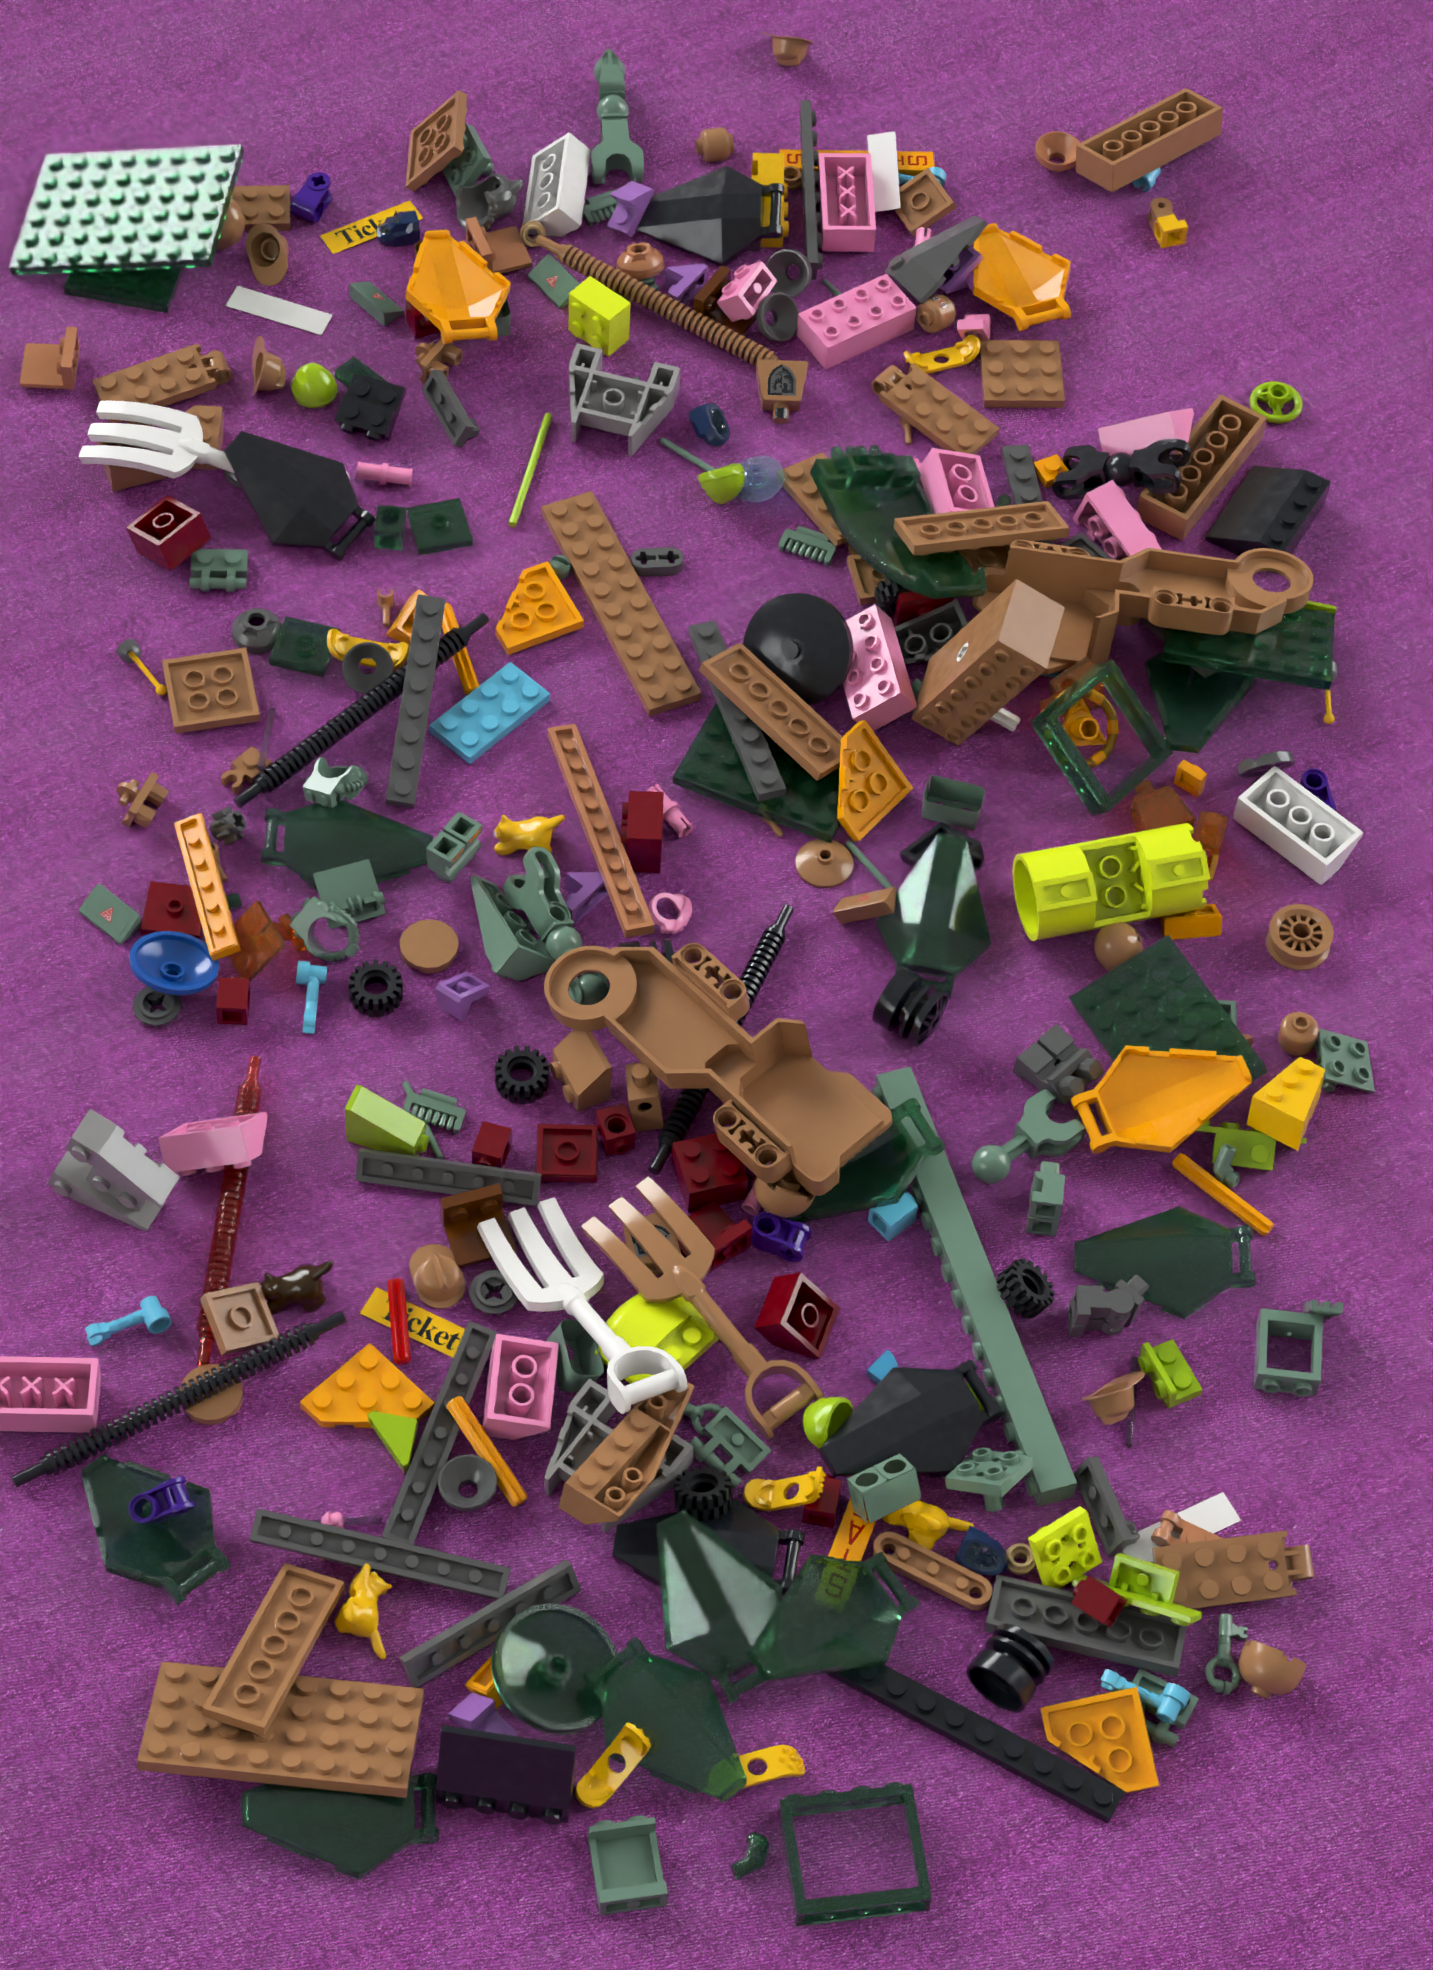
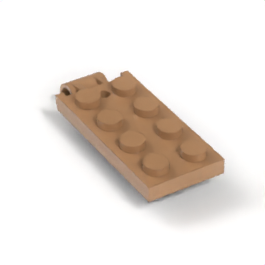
M197 343L93 379L92 381L100 401L138 402L164 407L216 389V385L225 384L232 378V372L221 351H211L202 356L201 346ZM108 419L109 423H119L124 421Z
M914 364L909 367L907 375L903 374L898 367L890 365L871 382L872 390L879 396L881 403L900 417L903 415L909 424L944 450L976 455L998 435L999 427Z
M823 452L776 472V480L835 547L847 542L851 555L882 550L881 538L875 530L883 526V518Z
M1287 1530L1152 1548L1154 1564L1180 1572L1173 1603L1191 1609L1296 1596L1297 1591L1296 1588H1292L1291 1581L1315 1577L1310 1545L1286 1548L1285 1538L1288 1537ZM1272 1561L1276 1564L1275 1570L1269 1568V1562Z

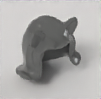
M494 173L486 180L472 186L459 185V189L456 192V213L458 222H460L459 224L466 232L467 218L476 217L480 227L484 226L485 229H489L495 220L509 215L516 206V194L522 188L524 181L522 179L510 181L504 175Z

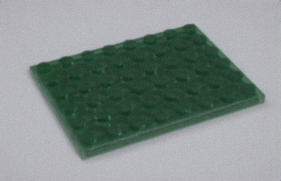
M242 144L46 154L9 265L11 274L28 275L211 267L245 153Z

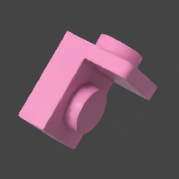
M989 314L965 315L964 319L957 320V331L963 340L968 335H975L979 340H990L991 317Z

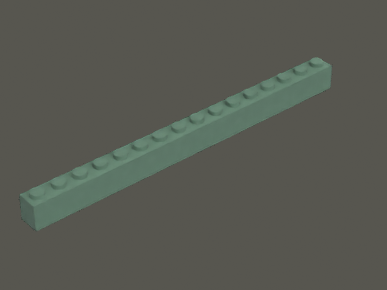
M911 1066L876 1075L875 1087L871 1089V1092L892 1113L893 1121L887 1130H890L892 1135L891 1145L895 1155H900L903 1177L905 1180L910 1181L912 1186L911 1195L922 1211V1226L925 1231L929 1230L931 1234V1248L936 1257L939 1256L942 1262L941 1273L945 1282H950L953 1305L956 1309L960 1308L963 1330L966 1335L970 1334L973 1341L972 1352L976 1361H981L983 1366L982 1377L984 1384L987 1388L991 1387L994 1394V1402L999 1403L1004 1410L1002 1417L1005 1422L1003 1424L1005 1437L1008 1442L1012 1441L1016 1450L1014 1452L1020 1455L1032 1456L1033 1468L1025 1475L1027 1493L1030 1497L1034 1496L1038 1507L1073 1498L1077 1481L1005 1301L1000 1297L1001 1291L997 1290L998 1284Z

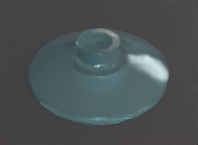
M762 455L748 458L740 463L745 470V483L737 496L741 500L751 503L762 502L776 495L783 486L785 479L784 470L776 459Z

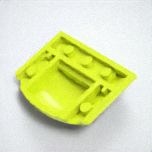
M638 1293L623 1303L606 1322L617 1336L622 1337L631 1348L647 1346L664 1350L675 1358L683 1370L687 1369L720 1339L690 1302H686L683 1297L667 1302L648 1303ZM598 1345L602 1362L608 1366L609 1361L603 1355L602 1348ZM636 1374L626 1377L625 1380L631 1384L653 1375Z

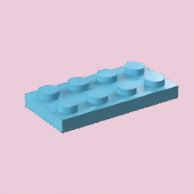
M509 662L430 724L429 730L432 735L468 764H471L550 701V693L513 663Z

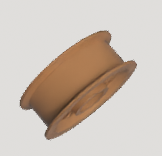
M1304 904L1285 906L1278 910L1270 921L1269 931L1266 936L1268 952L1275 961L1289 969H1313L1321 965L1328 957L1330 945L1334 937L1333 926L1329 918L1315 907Z

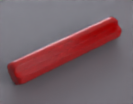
M401 1278L390 1279L387 1282L394 1363L397 1365L408 1364L411 1361L404 1280Z

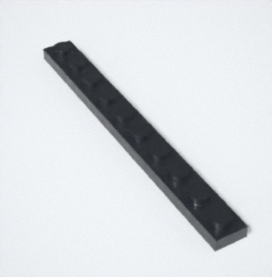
M833 1637L816 1663L817 1670L1108 1824L1125 1792Z

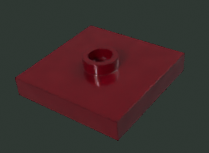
M953 584L900 593L892 620L894 627L952 602L955 596Z
M150 881L141 924V935L160 931H174L200 939L202 925L191 886Z
M537 1124L536 1173H542L541 1182L597 1183L598 1125Z

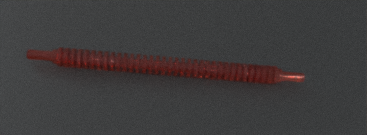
M253 1055L249 1058L246 1080L238 1087L233 1116L259 1113L258 1110L262 1096V1089L258 1082L261 1058L259 1056ZM233 1164L225 1165L202 1296L205 1293L229 1288L249 1166L234 1169ZM200 1303L196 1330L199 1332L198 1336L201 1338L197 1357V1365L199 1366L209 1364L213 1340H215L203 1306Z

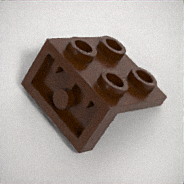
M721 265L694 297L693 310L715 320L716 323L719 322L722 326L724 325L734 332H738L740 335H744L757 320V311L747 320L740 319L732 322L716 303L723 294L722 289L731 282V269Z
M499 1183L440 1198V1219L454 1260L459 1268L493 1260L477 1229L480 1222L495 1218L505 1238L516 1253V1245L503 1212V1192Z

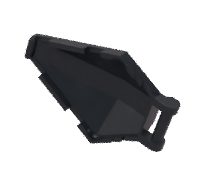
M725 166L652 196L635 231L649 235L655 241L688 254L691 252L704 257L706 261L718 266H727L739 257L741 253L748 250V247L759 240L782 237L783 227L780 226L781 196L784 195V185L781 183L762 185ZM764 197H771L770 225L763 227Z
M241 431L224 450L234 470V475L253 511L255 510L263 525L262 528L272 546L323 549L334 559L341 561L346 556L345 551L366 527H371L376 521L371 513L363 510L358 505L342 462ZM352 515L358 519L338 544L330 541Z
M973 1360L965 1361L952 1370L893 1367L821 1447L820 1455L834 1478L837 1476L856 1475L897 1454H901L916 1469V1474H929L930 1477H946L963 1461L979 1429L999 1419L1004 1414V1410L999 1403L994 1402L976 1373L977 1367ZM964 1379H966V1381L970 1385L971 1389L973 1390L974 1394L978 1398L979 1402L981 1403L985 1411L980 1412L978 1402L975 1399L972 1392L970 1391Z
M732 1500V1507L727 1509L728 1512L725 1515L719 1513L720 1518L717 1519L709 1516V1521H703V1517H699L698 1521H694L692 1516L687 1519L683 1517V1513L675 1512L618 1524L612 1557L634 1568V1573L673 1596L677 1597V1595H680L695 1604V1609L717 1621L750 1604V1601L768 1594L796 1595L798 1584L795 1582L800 1547L804 1545L805 1533L794 1529L788 1531L780 1530L738 1500ZM778 1544L786 1545L787 1551L782 1579L774 1580L772 1577Z

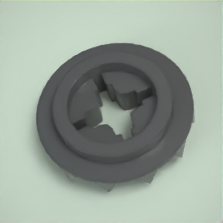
M149 987L139 991L133 1000L135 1018H138L143 1026L149 1024L155 1029L158 1025L162 1024L168 1026L171 1020L178 1018V1013L181 1010L179 996L160 993ZM159 1003H162L163 1010L157 1009L155 1012H152L151 1005L157 1006Z
M500 1270L485 1271L475 1277L470 1285V1300L474 1304L475 1309L483 1311L486 1316L497 1314L500 1317L503 1312L507 1310L512 1311L513 1306L518 1302V1297L510 1288ZM488 1289L492 1290L493 1292L501 1290V1300L497 1299L496 1297L488 1298Z

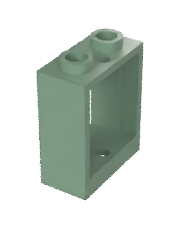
M1261 1308L1256 1323L1253 1389H1261L1267 1393H1294L1300 1397L1316 1396L1321 1382L1323 1315ZM1268 1335L1312 1340L1311 1373L1266 1368Z

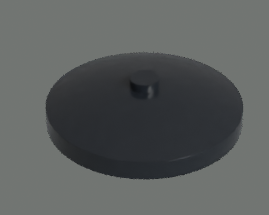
M789 593L771 599L754 614L744 635L743 645L809 706L820 703L832 696L844 683L851 668L853 640L849 626L836 607L816 595Z

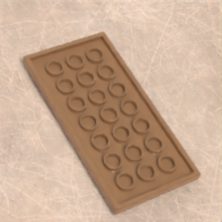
M161 1662L137 1760V1770L407 1798L424 1701V1688L297 1676L265 1736L203 1717L202 1707L224 1668Z

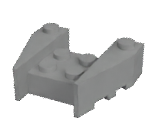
M577 343L569 362L572 442L576 443L583 425L628 436V456H632L673 409L680 389L681 368L654 362L647 382L602 372L603 349Z
M89 1109L65 1148L67 1152L52 1173L47 1184L52 1186L53 1190L61 1196H68L75 1201L147 1232L180 1177L164 1163L158 1164L144 1154L147 1149L141 1144L136 1143L133 1146L124 1139L125 1131L118 1125Z
M590 1378L570 1402L563 1428H561L558 1443L544 1477L545 1494L548 1496L561 1480L566 1482L613 1431L605 1424L615 1413L616 1408L608 1397V1390ZM674 1434L652 1484L618 1521L601 1523V1531L606 1533L671 1489L674 1481H676V1476L678 1474L682 1475V1471L688 1469L693 1463V1446Z

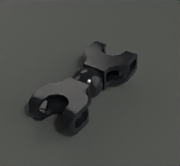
M1182 439L1159 440L1147 448L1134 450L1133 455L1119 452L1110 456L1109 452H1099L1090 445L1069 447L1062 458L1069 471L1057 474L1052 490L1060 499L1078 500L1084 499L1086 493L1113 480L1120 487L1133 483L1134 487H1144L1153 494L1173 493L1179 489L1182 481L1178 467L1185 466L1188 463L1191 448ZM1175 450L1180 451L1182 454H1170V452ZM1072 458H1076L1080 460V462H1076ZM1164 477H1168L1172 479V481H1167L1164 479ZM1061 485H1074V486H1073L1072 488H1065V487H1062Z

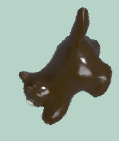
M328 1260L318 1266L302 1264L292 1272L279 1277L272 1276L266 1272L264 1280L260 1285L265 1299L268 1300L267 1305L271 1314L279 1313L288 1305L300 1303L306 1312L317 1311L326 1300L323 1294L322 1277L330 1272L334 1262Z

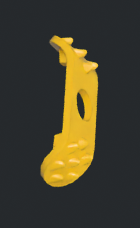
M968 335L963 341L955 343L953 347L920 354V352L911 354L906 350L903 354L906 363L914 364L926 374L970 363L979 353L980 340L975 335ZM943 356L948 358L949 361L937 363L934 359Z
M330 629L327 634L329 652L340 661H343L349 649L364 642L376 643L385 648L393 660L394 669L403 666L408 659L409 645L405 642L395 644L389 642L387 644L351 637L349 634L341 633L338 629ZM363 658L359 662V665L376 668V663L372 658Z
M817 1466L816 1471H810L809 1474L774 1481L753 1479L745 1485L743 1497L751 1508L761 1511H775L815 1502L817 1498H820L819 1493L823 1492L822 1488L824 1486L822 1482L826 1474L823 1471V1467ZM798 1484L799 1491L797 1495L792 1499H787L786 1494L789 1488Z
M629 1722L624 1725L621 1732L601 1757L577 1783L575 1794L581 1804L592 1809L599 1808L618 1790L651 1747L649 1737L643 1734L642 1729H638L635 1724ZM614 1753L622 1755L625 1759L626 1766L622 1772L613 1771L609 1765V1758Z
M776 1745L721 1761L711 1769L708 1777V1786L715 1798H725L733 1792L757 1784L789 1776L801 1777L805 1774L803 1759L796 1749L789 1745ZM753 1760H761L767 1765V1770L762 1775H753L747 1768L748 1764Z

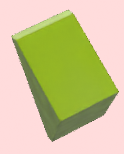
M375 1411L367 1414L369 1424L403 1473L407 1472L411 1464L418 1429L417 1419Z

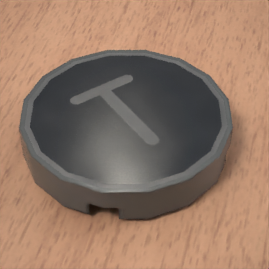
M1275 751L1262 754L1260 758L1254 761L1253 758L1245 759L1237 765L1240 777L1263 776L1274 766L1280 770L1287 769L1293 766L1295 761L1293 753Z

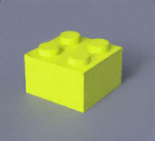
M589 276L569 293L568 330L575 337L581 338L592 347L603 349V354L609 357L629 340L631 303Z

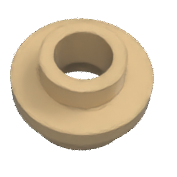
M535 220L525 222L520 229V238L529 247L538 246L535 244L538 235L546 237L544 226ZM535 229L538 233L535 237H530L528 231Z
M1017 1543L1006 1550L1009 1561L1007 1569L1011 1573L1025 1575L1034 1569L1036 1563L1031 1547L1023 1543ZM1022 1558L1025 1560V1563H1017L1014 1559Z

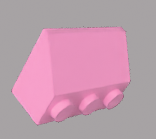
M1193 408L1164 412L1098 428L1102 452H1109L1110 456L1119 452L1133 455L1134 450L1147 448L1152 443L1163 439H1182L1188 442L1194 416Z
M937 448L931 449L918 468L930 514L995 507L980 455Z
M260 1112L184 1123L158 1138L164 1164L173 1172H178L179 1176L194 1174L197 1172L196 1169L205 1168L206 1172H215L224 1169V1165L233 1164L234 1169L252 1165L251 1160L262 1155L268 1118L267 1113Z
M496 1334L490 1354L482 1426L488 1436L515 1440L550 1430L559 1343Z

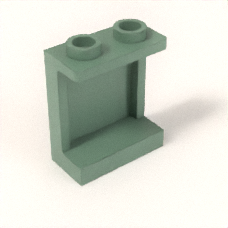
M638 1815L623 1822L614 1823L611 1820H602L596 1822L594 1826H589L588 1845L599 1915L667 1906L668 1892L666 1881L663 1880L655 1818Z

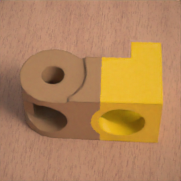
M1157 197L1150 203L1151 211L1149 212L1148 223L1161 249L1185 244L1188 231L1185 219L1178 221L1172 211V202L1167 198Z

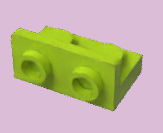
M1173 1339L1151 1347L1149 1342L1142 1344L1138 1357L1139 1367L1145 1374L1148 1373L1153 1382L1152 1386L1158 1399H1163L1168 1409L1201 1396L1203 1389Z

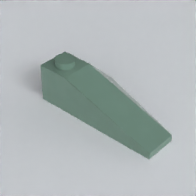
M473 875L470 880L485 954L492 964V971L501 978L508 977L516 981L548 971L555 961L547 952L546 942H542L541 938L537 940L529 930L533 926L527 920H523L518 914L512 912L515 908L510 905L506 895L495 883Z

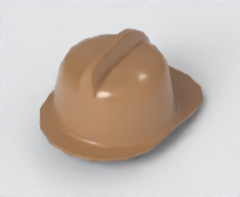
M761 32L772 37L773 56L779 64L784 66L799 65L805 59L809 45L815 44L813 41L804 38L775 36Z
M265 223L255 225L250 229L245 244L253 273L257 281L262 285L269 287L277 285L283 280L287 272L288 243L284 236L273 226Z
M258 336L255 341L252 357L253 395H256L257 391L282 389L286 379V368L282 363V359L266 351L262 336Z
M428 1244L417 1249L412 1254L409 1265L416 1292L421 1301L436 1309H446L456 1305L462 1299L465 1292V1279L462 1269L458 1267L454 1260L451 1249L439 1244Z
M1137 1371L1120 1376L1108 1382L1093 1394L1083 1397L1081 1400H1088L1094 1414L1101 1418L1105 1425L1119 1422L1126 1418L1129 1411L1134 1408L1133 1386L1145 1376V1372Z

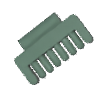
M615 189L586 199L582 216L589 227L594 226V221L599 223L600 219L605 221L606 217L607 219L611 218V214H613L614 208L618 204L610 196L611 192L615 191Z
M798 526L797 531L785 529L778 544L779 551H784L785 549L787 552L795 544L792 549L793 554H796L801 546L798 552L799 556H803L806 548H808L805 558H809L814 550L811 556L812 560H816L820 552L817 560L821 563L824 559V566L826 567L830 566L837 547L829 542L830 540L825 534L802 526Z
M425 1088L422 1089L421 1095L409 1092L403 1110L408 1113L412 1107L410 1114L415 1117L419 1108L417 1118L423 1120L425 1111H427L424 1119L425 1123H429L432 1114H434L431 1122L433 1126L437 1125L441 1116L440 1128L445 1126L446 1120L449 1118L446 1125L447 1130L452 1129L454 1120H456L453 1128L454 1134H459L466 1113L465 1109L456 1106L457 1098Z

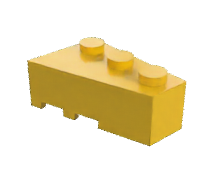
M753 153L751 179L762 185H770L772 183L784 185V195L781 196L780 226L783 227L782 237L761 239L760 247L783 248V237H788L789 221H784V218H788V202H784V199H787L788 183H784V153ZM764 197L763 227L770 225L771 197Z
M1302 1057L1296 1059L1252 1096L1247 1125L1298 1151L1309 1120L1312 1118L1320 1098L1325 1069Z

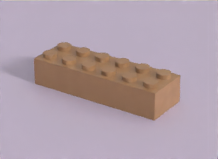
M1185 88L1077 144L1076 172L1106 190L1114 192L1221 135L1223 107Z
M1220 394L1190 431L1187 443L1191 448V455L1185 466L1178 467L1182 477L1179 489L1173 493L1153 494L1145 488L1139 495L1137 511L1141 516V520L1183 541L1262 440L1267 417ZM1174 451L1173 454H1182V453H1181L1180 451ZM1164 477L1165 480L1172 481V479Z

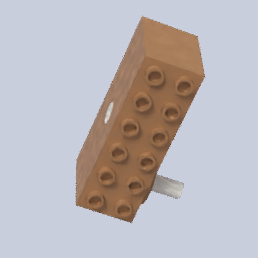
M1016 579L929 659L916 701L917 708L914 709L911 719L958 746L977 729H980L989 719L1013 732L1016 729V725L1019 724L1020 718L1002 707L1047 669L1065 607Z

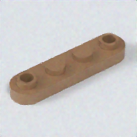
M883 1532L875 1539L873 1555L881 1565L968 1609L981 1610L989 1605L993 1589L991 1583L983 1576L895 1532ZM891 1549L894 1551V1554L888 1555L884 1553V1550ZM975 1592L978 1593L981 1597L975 1599L972 1598L970 1594Z

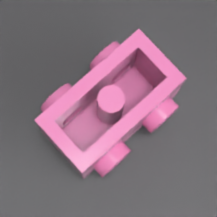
M762 261L749 266L746 264L740 266L734 272L735 277L722 289L723 294L716 303L732 322L751 318L756 313L761 300L769 294L777 282V279Z

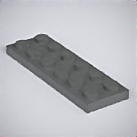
M997 1574L984 1631L993 1633L997 1626L1003 1623L1012 1624L1026 1630L1045 1646L1177 1677L1187 1626L1175 1624L1170 1621L1171 1617L1162 1614L1159 1616L1146 1615L1140 1611L1141 1608L1129 1605L1128 1607H1123L1112 1627H1109L1071 1604L1075 1598L1072 1596L1073 1592Z

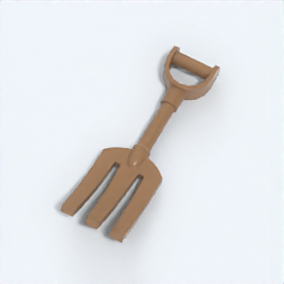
M648 1176L636 1185L638 1193L669 1227L690 1254L689 1256L684 1258L622 1196L609 1205L610 1211L641 1246L662 1273V1276L657 1278L595 1216L581 1227L584 1233L615 1264L646 1302L661 1303L683 1297L686 1302H690L732 1353V1359L748 1377L745 1388V1409L752 1423L769 1440L774 1436V1429L812 1400L817 1401L824 1398V1395L811 1376L798 1364L787 1360H770L767 1362L754 1345L745 1340L706 1292V1286L702 1280L712 1265L715 1247L683 1210ZM785 1374L793 1377L801 1384L762 1415L758 1412L752 1401L754 1387L761 1379L769 1375Z

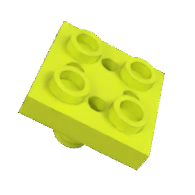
M1080 1506L1050 1525L1041 1527L1035 1534L1028 1537L1042 1585L1060 1589L1073 1581L1074 1578L1083 1575L1102 1563L1088 1513Z

